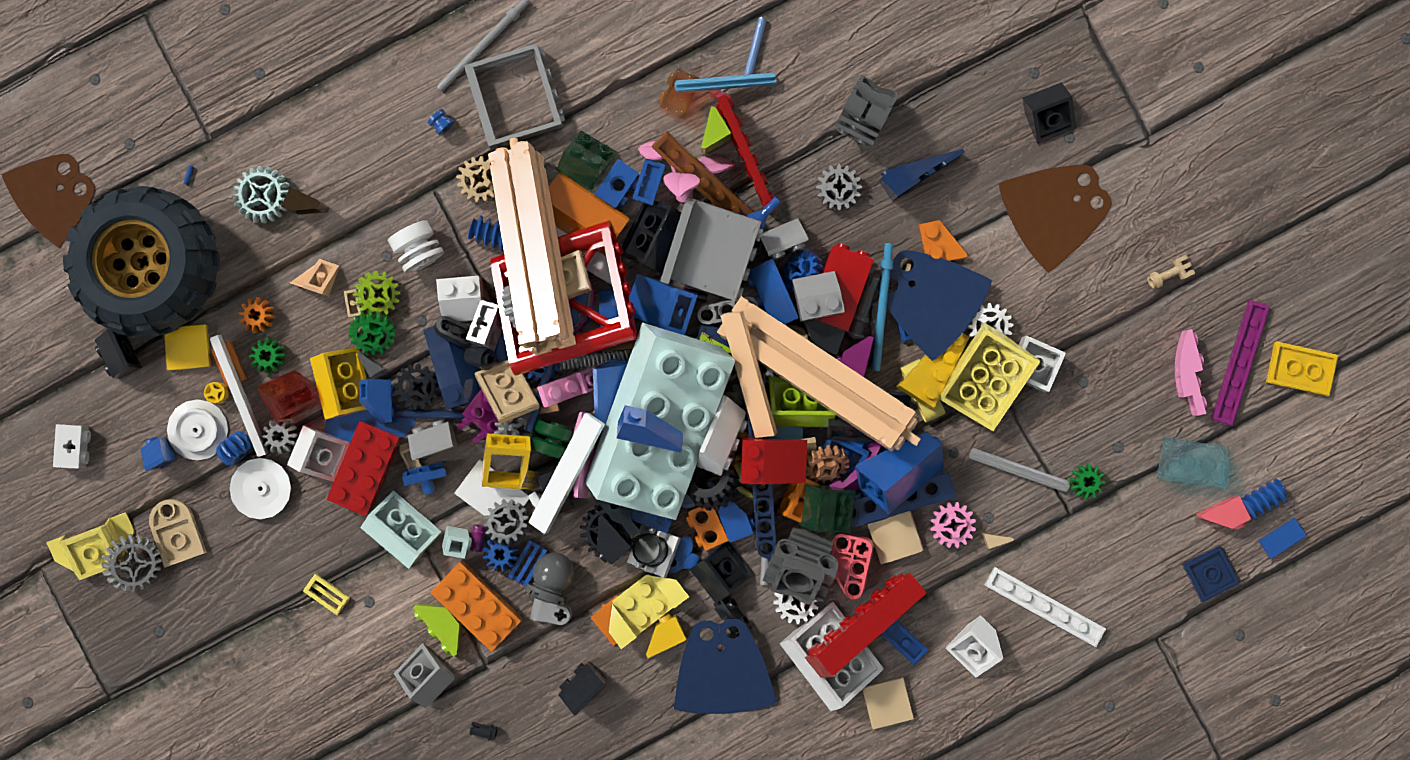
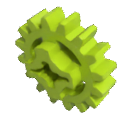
M373 271L372 275L369 272L365 273V278L360 277L358 279L361 284L354 285V288L358 290V292L353 293V296L358 297L355 305L361 304L360 311L367 310V315L369 310H372L375 315L378 311L382 312L383 315H387L388 309L391 311L395 309L393 303H399V300L395 298L396 295L400 294L399 291H395L398 283L392 284L393 277L386 278V272H382L380 276L378 271ZM379 280L381 281V283L375 285L373 282L370 281ZM387 289H389V293H390V296H389V297H388V295H387ZM375 290H378V291H379V293H378V296H379V297H377V298L374 297V295H375V292H374V291H375ZM363 291L366 292V299H364ZM374 303H378L380 306L382 305L383 307L375 308L372 307V305Z

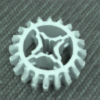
M258 166L257 173L255 169L250 168V175L243 172L242 175L245 179H237L240 187H233L234 190L238 191V194H234L233 198L239 199L235 203L236 207H241L239 213H246V219L250 220L253 217V222L258 223L261 220L264 224L267 223V217L270 221H275L274 214L282 217L280 210L287 211V209L281 207L288 193V190L285 189L290 186L289 183L284 182L285 177L283 175L279 176V171L277 170L272 172L270 167H266L264 170L263 167ZM263 178L272 180L270 184L266 183L263 186H260L255 181ZM250 187L252 195L248 199L249 201H247V192ZM275 188H277V199L274 203L272 195L276 191ZM259 190H261V191L264 192L263 194H264V196H265L264 198H265L266 200L260 198V197H261V194H260ZM263 203L269 207L265 211H254L252 209L255 205L258 206Z

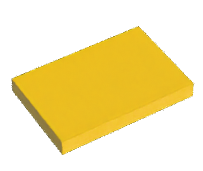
M1276 341L1273 346L1266 383L1330 396L1338 355Z

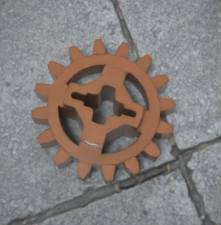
M827 445L826 449L820 446L819 450L811 451L812 455H807L806 476L809 480L813 479L815 483L821 480L822 484L826 480L833 482L834 478H841L840 473L845 474L846 468H849L847 453L844 452L843 448L838 449V446L830 448V445Z

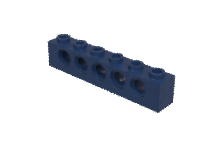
M942 469L915 492L914 499H906L890 514H887L876 503L875 509L872 512H866L864 505L871 499L867 495L862 497V493L850 496V500L842 502L841 499L829 502L830 506L825 508L832 532L836 533L955 498L956 494L950 474L948 472L943 473ZM930 482L934 483L936 487L933 494H927L925 491L926 485ZM852 506L855 509V514L851 518H846L844 510L846 507Z

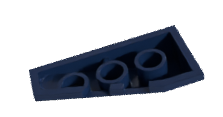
M959 149L901 165L895 169L889 167L881 173L882 178H880L879 183L893 202L960 157L965 151Z
M434 326L423 329L446 408L453 409L471 403L481 390L475 377V373L479 370L469 366L464 361L465 351L462 347L439 337L434 331Z

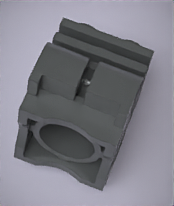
M861 75L835 124V127L838 128L837 131L846 136L851 134L857 137V141L863 145H873L899 94L891 89L881 88L873 83L871 79Z
M793 528L788 539H782L777 543L766 568L763 581L773 584L771 591L795 597L803 603L812 605L814 600L823 602L838 569L837 559L830 555L833 542Z

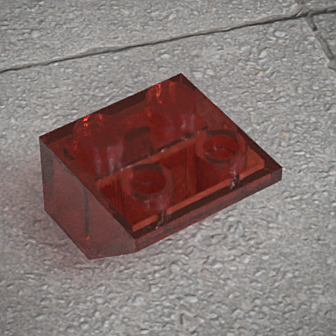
M296 370L257 387L277 425L314 408L320 401L310 381Z

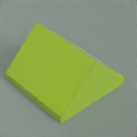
M713 106L710 109L702 141L701 154L703 155L728 142L731 138L730 130L716 107Z

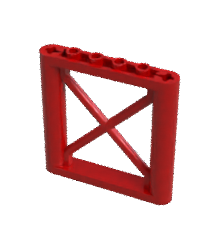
M610 220L558 237L561 257L578 250L580 252L587 250L583 256L586 268L595 253L605 249L619 317L608 319L573 298L569 299V306L603 325V327L574 335L576 345L562 349L558 347L553 348L551 352L537 356L531 353L529 348L525 349L519 345L517 328L513 327L512 322L509 323V317L504 315V307H502V304H504L501 296H504L502 290H504V287L510 286L505 254L491 258V269L509 365L515 376L637 339L633 317L635 307L629 299L631 289L629 283L625 280L627 270L620 256L623 255L620 243L617 242L616 233Z

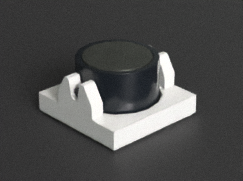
M641 524L639 529L641 534L636 537L627 563L634 565L636 568L643 569V571L666 578L681 538Z

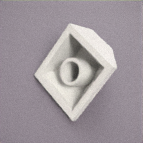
M981 615L970 622L946 647L975 677H978L1003 659L996 630Z

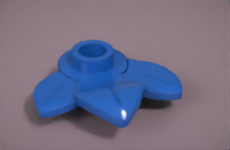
M691 536L681 538L673 558L677 561V564L670 566L669 573H676L681 568L690 569L697 564L700 557L691 553L693 549Z

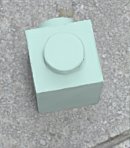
M446 527L442 543L444 555L465 559L466 551L470 550L472 542L468 529Z

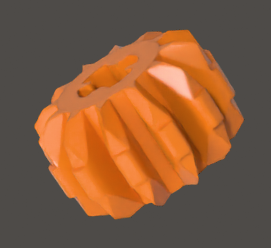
M256 297L255 302L252 299H248L249 306L242 304L241 307L245 311L238 312L239 316H244L239 321L240 324H246L245 330L249 331L252 329L253 333H258L259 329L262 332H266L265 325L273 326L269 319L276 318L275 315L270 314V312L274 311V307H268L269 301L264 300L262 302L259 297ZM255 311L260 312L259 319H254Z

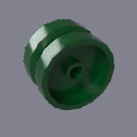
M538 419L534 430L546 436V438L532 437L530 446L532 450L561 459L568 447L565 446V442L570 443L574 430L552 421L550 423Z

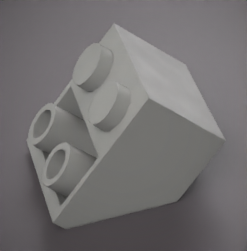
M795 219L763 232L760 243L767 260L772 258L775 261L785 257V252L792 250V253L803 250L809 239L800 221Z

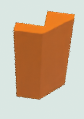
M561 172L557 174L549 186L555 225L566 233L610 220L614 227L616 238H618L630 218ZM605 249L599 251L606 256Z

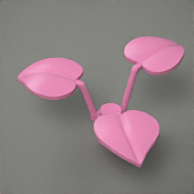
M656 141L645 143L638 148L640 154L645 158L651 160L663 159L652 148ZM707 155L699 159L713 174L726 171L735 166L729 159L718 155ZM671 166L672 173L664 176L665 185L676 195V199L679 202H685L688 197L693 199V189L700 184V179L693 174L677 173L676 169Z

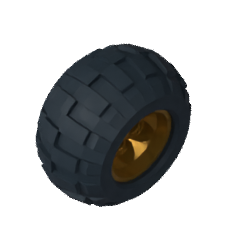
M136 186L134 188H121L104 195V198L99 202H93L80 213L82 219L77 227L71 226L66 241H70L68 255H63V270L69 275L70 284L67 285L76 302L80 303L83 311L89 318L118 334L150 337L174 332L201 313L202 307L207 299L212 297L217 285L215 280L217 268H220V254L217 251L215 234L210 224L205 221L194 205L166 190L149 186ZM154 237L155 244L149 248L148 240ZM132 240L134 246L128 251L126 245ZM166 254V263L162 264L161 257ZM124 260L126 263L125 268L120 271L119 263ZM143 260H147L149 262V265L145 266L142 263ZM158 273L160 280L154 284L153 277ZM134 277H137L139 279V283L136 287L132 286V280Z

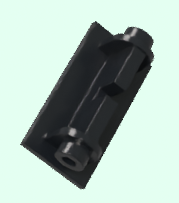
M730 595L717 603H713L715 606L714 610L722 621L727 617L739 619L749 630L752 628L749 619L742 614L736 600L730 597ZM736 626L728 628L733 636L738 637L740 635V630Z

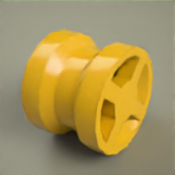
M212 382L205 387L204 396L211 403H223L229 397V388L224 383Z

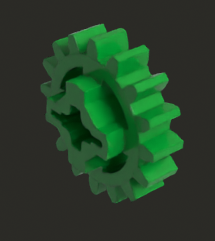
M369 310L368 315L361 312L360 318L355 316L353 323H350L348 337L351 338L350 343L356 344V350L363 348L364 354L368 350L371 351L372 355H375L376 350L382 354L384 347L390 349V344L394 343L396 330L393 328V321L388 322L387 315L383 318L380 317L381 312L379 311L376 315H373L372 310Z

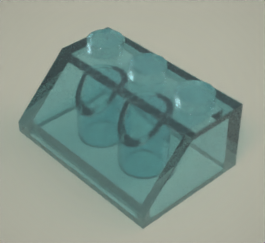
M1163 437L1157 479L1227 489L1230 472L1227 447Z

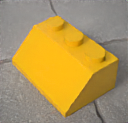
M356 347L325 352L310 358L325 420L366 410L360 403L359 381L367 378L363 364L357 355L359 350H356Z

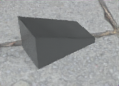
M362 351L357 353L370 377L385 369V367Z

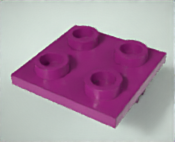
M482 389L462 413L465 418L456 426L461 430L469 423H474L481 430L476 434L477 437L472 439L475 444L487 437V433L494 434L499 427L495 426V423H499Z

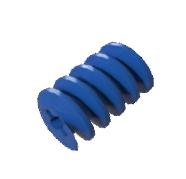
M482 215L478 220L474 218L468 232V239L471 240L475 236L476 242H480L483 239L484 245H488L491 242L493 248L499 245V249L504 251L499 221L492 226L490 218L486 223L483 222Z
M1275 478L1273 482H1267L1266 487L1260 486L1259 491L1253 490L1251 495L1245 494L1244 499L1241 498L1249 516L1257 520L1256 513L1258 512L1261 516H1264V508L1272 512L1271 504L1276 508L1280 507L1279 500L1286 504L1287 493L1280 480Z

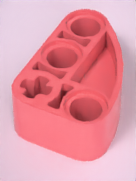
M840 532L834 537L831 555L838 561L836 580L848 598L857 599L865 590L874 551V543L866 536ZM839 537H844L848 540L847 547H841L838 544ZM863 542L866 543V547H869L865 552H862L861 548H859V545ZM861 563L864 566V572H856L854 564ZM852 583L857 584L860 592L852 593L849 585Z

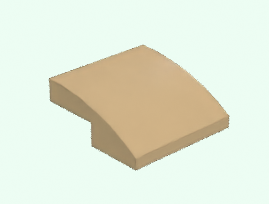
M911 511L868 524L881 564L924 551Z

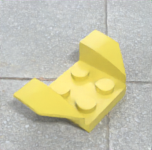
M125 512L109 518L105 525L66 539L65 535L48 541L47 545L54 561L74 571L77 578L82 580L106 570L101 567V563L107 562L102 558V555L110 554L105 550L106 547L113 549L114 546L111 542L114 540L117 544L120 543V536H123L126 541L128 534H134V528ZM126 549L117 556L116 560L125 555Z
M646 574L613 600L609 633L622 649L637 638L638 634L669 610L677 607L689 596L677 580Z

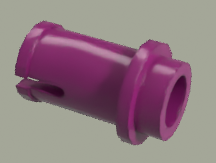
M473 525V528L470 529L472 532L470 551L483 552V541L486 534L485 527L483 525Z

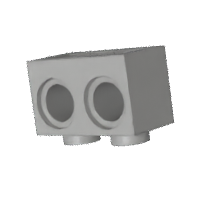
M480 300L466 340L474 346L495 350L503 329L497 304Z

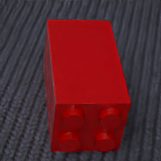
M838 243L830 248L821 274L835 271L845 312L813 320L845 330V333H847L874 259L870 258V254L865 251L858 250V252H853L849 250V246Z

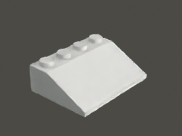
M834 602L820 610L814 617H811L780 643L830 711L843 708L884 669L868 647L864 648L833 677L820 678L807 662L805 657L809 654L808 649L816 643H822L825 640L823 638L824 635L832 629L834 631L840 627L839 622L845 618Z

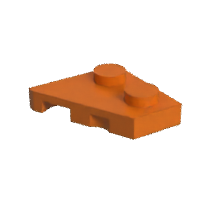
M940 220L918 225L925 254L931 255L934 259L942 258L948 261L968 257L967 253Z

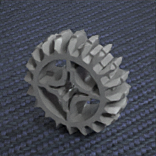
M128 534L126 541L123 536H120V543L118 544L113 540L111 543L114 548L106 547L105 549L110 554L102 555V558L107 562L101 563V567L106 569L103 571V575L109 576L107 578L108 583L114 582L113 586L116 589L121 586L122 591H126L129 586L132 592L135 591L136 585L141 590L144 589L142 584L144 582L151 585L149 578L156 579L157 575L154 571L161 570V567L155 564L162 562L160 557H156L160 554V551L155 549V543L149 544L150 539L146 537L142 540V536L137 534L135 539L132 534ZM134 547L144 549L148 554V558L137 556ZM126 549V554L116 560L117 556ZM133 558L136 563L130 568L127 563ZM142 567H146L144 572L137 576L138 570ZM115 568L126 569L129 578L117 575Z

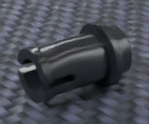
M472 722L471 726L473 727H470L471 736L488 738V741L496 739L498 727H494V724L490 726Z

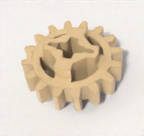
M480 156L479 161L472 157V163L469 164L467 161H464L466 167H459L462 175H456V178L461 180L457 187L464 188L461 194L466 195L468 193L467 199L470 201L475 197L477 203L480 202V198L488 202V196L495 198L493 182L488 177L491 170V162L489 159L484 162L483 156ZM480 166L478 170H471L474 167ZM482 176L484 182H479L477 184L475 178ZM466 177L470 179V189L467 187ZM482 189H489L484 193H479V191Z

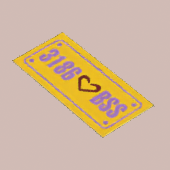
M527 470L520 488L533 490L539 472Z

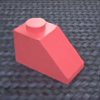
M1235 495L1196 514L1200 519L1227 528H1234V530L1246 526L1245 522L1251 520L1240 496Z

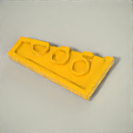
M962 333L945 352L933 361L927 355H924L916 367L896 387L929 409H933L970 337Z

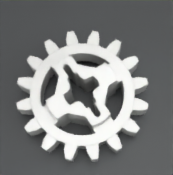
M987 303L986 309L981 305L979 312L971 321V325L967 326V329L972 330L968 336L975 337L977 334V322L981 328L983 323L994 321L992 325L994 329L1005 336L1012 335V332L1008 330V328L1013 326L1012 323H1008V320L1012 317L1011 315L1005 316L1004 314L1007 310L1003 309L1000 311L999 304L992 308L991 303ZM992 312L995 313V315H993L992 317H987L983 313ZM1001 320L1003 322V331L1000 329Z
M774 592L778 599L773 600V603L779 605L775 611H782L780 618L784 619L787 616L788 623L795 619L796 623L799 624L802 618L807 622L808 615L815 616L812 610L819 608L814 604L817 600H814L806 611L804 609L805 603L799 601L801 607L799 609L795 603L791 604L793 598L789 595L787 600L782 603L783 595ZM793 609L796 610L798 614H791L786 610Z

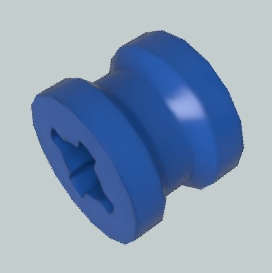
M440 109L430 117L427 123L430 126H434L436 133L440 136L452 127L454 120L448 118L446 112Z

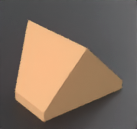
M319 259L314 266L290 283L329 296L339 265Z

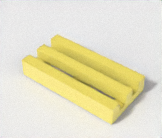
M317 573L314 574L303 590L304 593L336 615L340 614L351 598ZM317 580L319 583H321L322 585H324L326 588H328L329 590H331L332 592H334L336 595H338L339 597H341V598L343 599V601L339 600L338 598H336L335 596H333L331 593H329L328 591H326L324 588H322L321 586H319L318 584H316L315 581ZM313 587L339 605L338 608L310 590V588Z

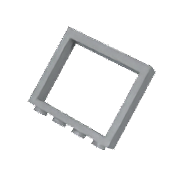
M537 43L464 65L490 149L510 144L509 140L511 138H517L518 141L563 128L562 121H565L562 109H557L556 101H559L556 89H551L549 83L553 81L550 69H545L543 61L547 59L543 48L539 49ZM535 56L554 122L496 139L477 73Z

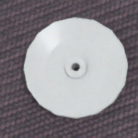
M198 399L187 401L177 407L170 416L167 427L168 439L174 450L187 459L197 461L214 456L217 446L227 438L229 431L227 419L220 408L211 402Z
M264 458L248 460L237 468L231 478L230 494L232 502L238 511L250 518L265 519L273 517L282 511L289 501L291 493L289 476L284 468L273 460Z

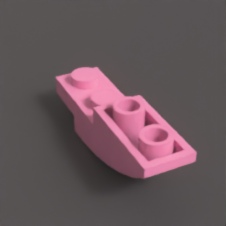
M1190 329L1182 331L1175 357V380L1178 397H1187L1192 416L1206 414L1205 408H1207L1206 399L1204 396H1201L1200 392L1201 380L1195 374V372L1203 370L1204 359L1197 349L1198 337Z
M597 366L537 387L543 406L548 407L580 394L593 391V368Z

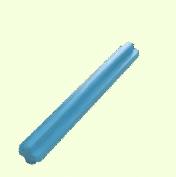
M774 73L676 80L674 86L675 91L678 93L767 86L776 84V75Z

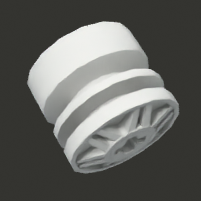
M427 220L407 226L387 240L395 254L405 252L398 259L400 264L406 263L402 267L404 273L423 269L434 263L436 259L444 254L441 247L435 248L439 245L438 240L427 241L434 234Z

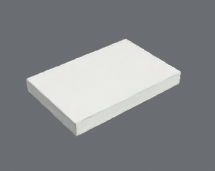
M479 459L454 493L484 516L490 515L488 508L494 509L495 502L501 505L502 499H505L507 503H509L510 499H513L516 504L519 502L523 507L529 500V495L521 489L482 487L481 472L483 461Z

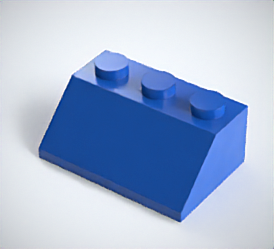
M771 259L751 269L747 281L751 289L755 287L758 294L755 296L759 308L763 307L767 314L784 325L797 320L799 317L774 260Z
M610 359L593 368L595 418L604 424L607 422L629 360Z

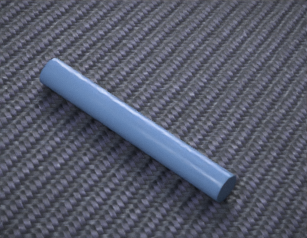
M758 18L744 75L753 74L767 20L765 18Z

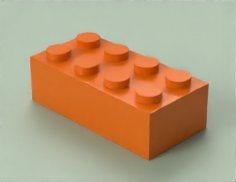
M464 560L460 561L430 592L491 652L523 620V617Z

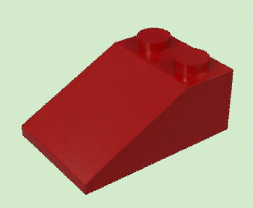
M743 437L741 483H806L807 440Z

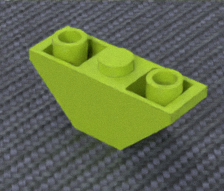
M427 603L415 605L413 607L415 617L420 622H425L429 627L427 629L429 634L434 639L438 638L441 641V648L446 654H451L454 657L460 651L462 623L443 605Z

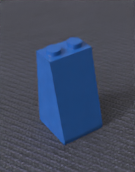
M925 432L918 436L921 440L917 446L906 441L899 450L895 449L893 453L886 450L858 463L855 467L859 489L887 514H890L944 468L942 442L936 436L932 437L928 432Z

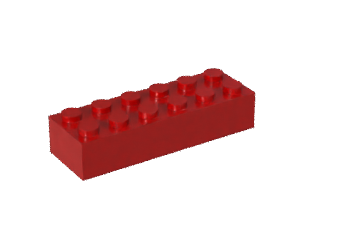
M901 573L890 577L885 582L887 586L881 590L880 588L870 595V601L858 605L854 609L856 612L851 617L849 615L839 622L840 627L835 631L832 629L824 635L823 638L825 640L822 643H816L808 649L809 654L805 659L820 678L833 677L926 594L925 590L911 573L904 575Z

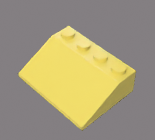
M983 323L957 362L939 400L994 431L1040 363V360L1003 333Z

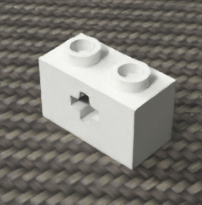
M56 424L53 467L86 468V464L89 462L87 444L91 439L89 426ZM71 444L76 446L75 449L71 448Z

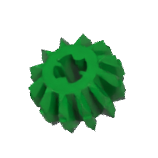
M265 338L264 343L261 340L257 341L258 347H251L255 354H250L249 358L255 359L251 365L254 367L258 366V372L265 370L266 374H271L272 370L274 372L279 371L277 364L280 366L285 365L280 359L286 358L287 355L280 353L284 350V346H278L279 341L274 340L271 343L270 338ZM266 352L271 353L272 356H269L270 360L264 358V356H267Z
M1087 463L1085 468L1083 465H1078L1079 472L1076 470L1071 471L1075 478H1069V481L1075 484L1071 485L1070 489H1077L1075 492L1077 497L1082 495L1083 499H1088L1090 494L1092 498H1096L1095 491L1103 492L1099 486L1106 485L1105 481H1100V478H1103L1105 475L1104 473H1098V466L1092 469V465ZM1084 478H1091L1089 480L1091 481V484L1084 485V483H1086L1083 482Z

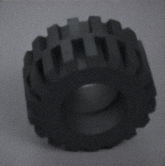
M730 464L728 471L724 469L718 484L711 489H702V484L708 476L715 473L696 465L686 493L701 509L705 508L707 511H711L713 508L717 511L720 510V506L725 508L728 506L727 503L729 501L732 503L735 500L733 496L739 493L737 487H740L738 480L740 478L732 464Z

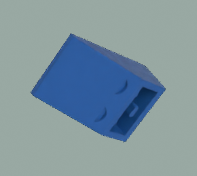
M637 273L629 297L635 307L633 317L659 328L685 335L698 293Z

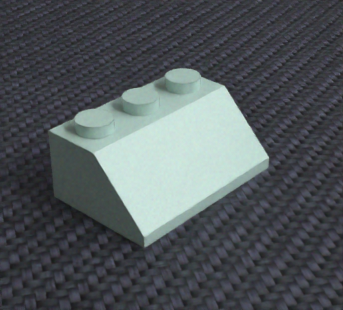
M394 490L367 516L360 527L408 569L442 532Z

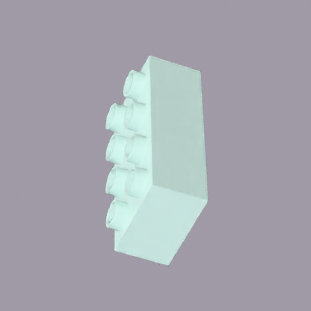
M642 323L585 480L586 485L597 500L676 520L697 465L699 451L714 419L734 366L735 359L720 346ZM624 406L645 409L683 432L681 453L617 439L618 420Z

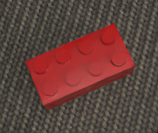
M359 421L326 500L363 516H368L373 510L403 437L369 422Z

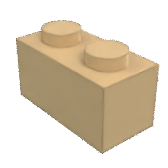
M357 289L344 291L349 318L359 317L361 312H363L360 311L361 304L355 305L358 297L353 296V293L358 292Z

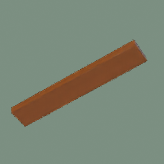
M668 131L652 145V148L680 174L696 175L700 179V184L696 189L716 207L746 217L750 213H754L747 204Z

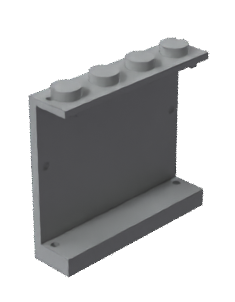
M688 197L680 216L660 282L669 284L670 280H674L731 299V305L734 306L735 300L740 299L744 288L740 287L742 280L747 281L750 269L746 268L748 261L753 262L757 250L753 248L755 241H760L763 229H760L761 221Z

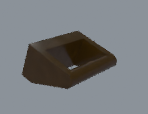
M291 187L281 207L297 215L326 213L329 210L326 204Z

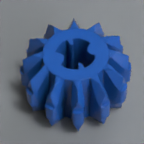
M236 431L217 446L216 454L226 465H233L249 454L253 444L247 434L243 431Z
M492 540L487 541L491 548H483L484 552L489 553L483 556V560L490 558L491 561L486 566L490 567L494 563V571H498L501 565L503 572L507 570L506 564L512 568L514 563L511 560H518V556L512 555V553L518 552L519 549H511V546L506 541L503 546L498 541L495 543ZM498 548L499 551L502 549L505 551V553L503 554L505 557L504 559L502 557L498 558L496 556L498 554Z

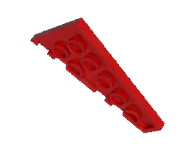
M719 89L709 90L710 96L714 97L719 103L716 104V108L731 132V140L739 157L746 163L744 168L750 179L754 181L753 187L764 208L774 198L772 192L768 193L765 187L768 184L764 173H759L757 168L760 165L755 153L751 154L748 148L751 146L747 134H744L743 131L741 132L740 127L743 124L740 117L731 109L734 107V103L727 93H723Z

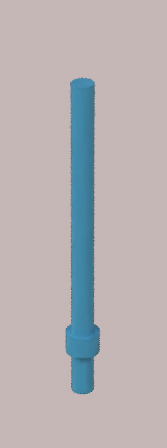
M885 243L884 256L880 264L882 275L871 369L874 371H880L890 271L893 270L894 263L892 261L893 244Z

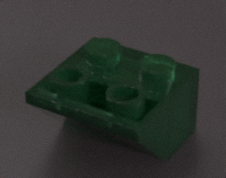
M580 131L564 150L556 170L593 191L602 179L617 151L593 138L591 135Z
M806 484L801 527L814 532L850 533L856 491L826 485Z

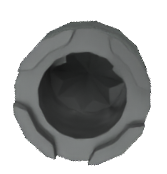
M555 552L545 554L539 558L533 570L535 582L533 584L527 583L525 592L528 594L532 592L537 594L539 599L556 605L559 603L564 606L567 597L563 596L562 592L569 589L575 574L570 559L562 553Z

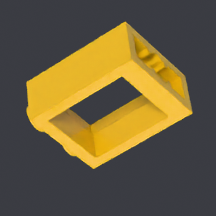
M487 433L481 472L482 487L522 489L520 487L528 470L531 452L529 436ZM492 454L522 456L520 473L489 471Z

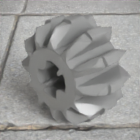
M278 418L276 423L269 421L271 428H263L268 434L261 437L262 439H268L264 446H271L270 452L274 453L277 450L278 454H283L284 449L287 452L292 451L290 445L295 446L296 441L293 438L299 437V434H293L297 427L295 425L289 427L290 420H286L283 423L282 418ZM277 433L284 434V437H281L283 440H277V436H279Z

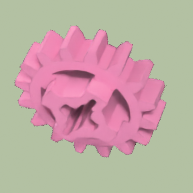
M946 502V508L939 505L940 511L932 512L936 517L929 520L934 523V526H931L929 529L936 532L933 538L940 537L939 544L942 545L946 541V547L950 548L952 543H954V546L958 548L959 542L967 544L966 537L973 538L970 531H976V528L972 527L971 524L975 523L976 520L970 519V516L973 514L972 511L965 512L967 506L963 505L959 508L958 502H955L954 506L950 502ZM954 511L960 512L964 516V518L959 519L958 517H956V513ZM943 514H945V519L943 520V522L939 523L940 518ZM951 520L960 523L954 526V530L946 527L948 524H951ZM963 527H966L964 533L960 536V531ZM940 531L949 532L951 539L943 536Z

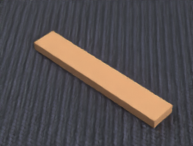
M744 312L725 313L721 315L732 357L735 359V368L755 438L775 436L777 429Z

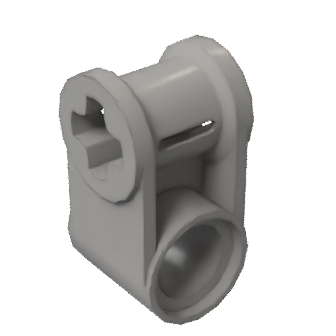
M534 597L530 619L563 625L572 618L573 612L568 605L564 604L562 606L559 603L556 605ZM564 610V614L567 616L560 619V615L557 612Z

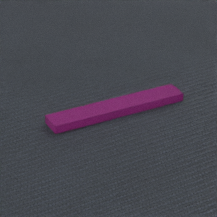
M1248 300L1212 413V421L1228 426H1233L1270 309L1269 305L1253 300Z

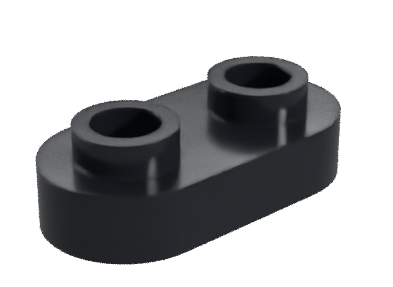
M441 316L434 324V331L439 337L462 348L472 345L468 340L461 338L464 337L466 339L470 329L469 326L448 316Z

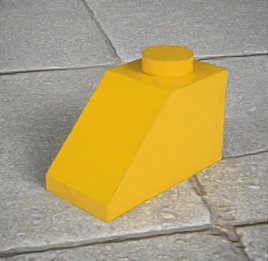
M667 614L659 618L660 622L656 624L646 652L647 658L686 640L687 637L676 614L673 616Z

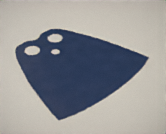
M904 250L899 252L893 259V270L890 271V279H895L898 282V288L893 292L888 291L887 307L902 329L925 355L933 361L959 338L973 320L988 294L992 280L954 262L942 258L934 259L931 255L917 251ZM905 258L911 259L914 263V267L910 271H905L900 266L901 261ZM880 276V281L878 282V285H877V289H878V292H879V293H880L881 276ZM908 281H915V287H909Z
M727 619L723 623H714L711 620L696 623L690 633L682 657L674 709L690 713L723 714L750 711L775 704L776 698L765 662L747 626L739 619ZM731 626H736L740 630V635L735 639L729 638L726 634L727 629ZM703 628H710L713 631L712 639L703 640L700 637V631ZM720 641L721 645L725 647L723 651H718L717 646L720 645Z

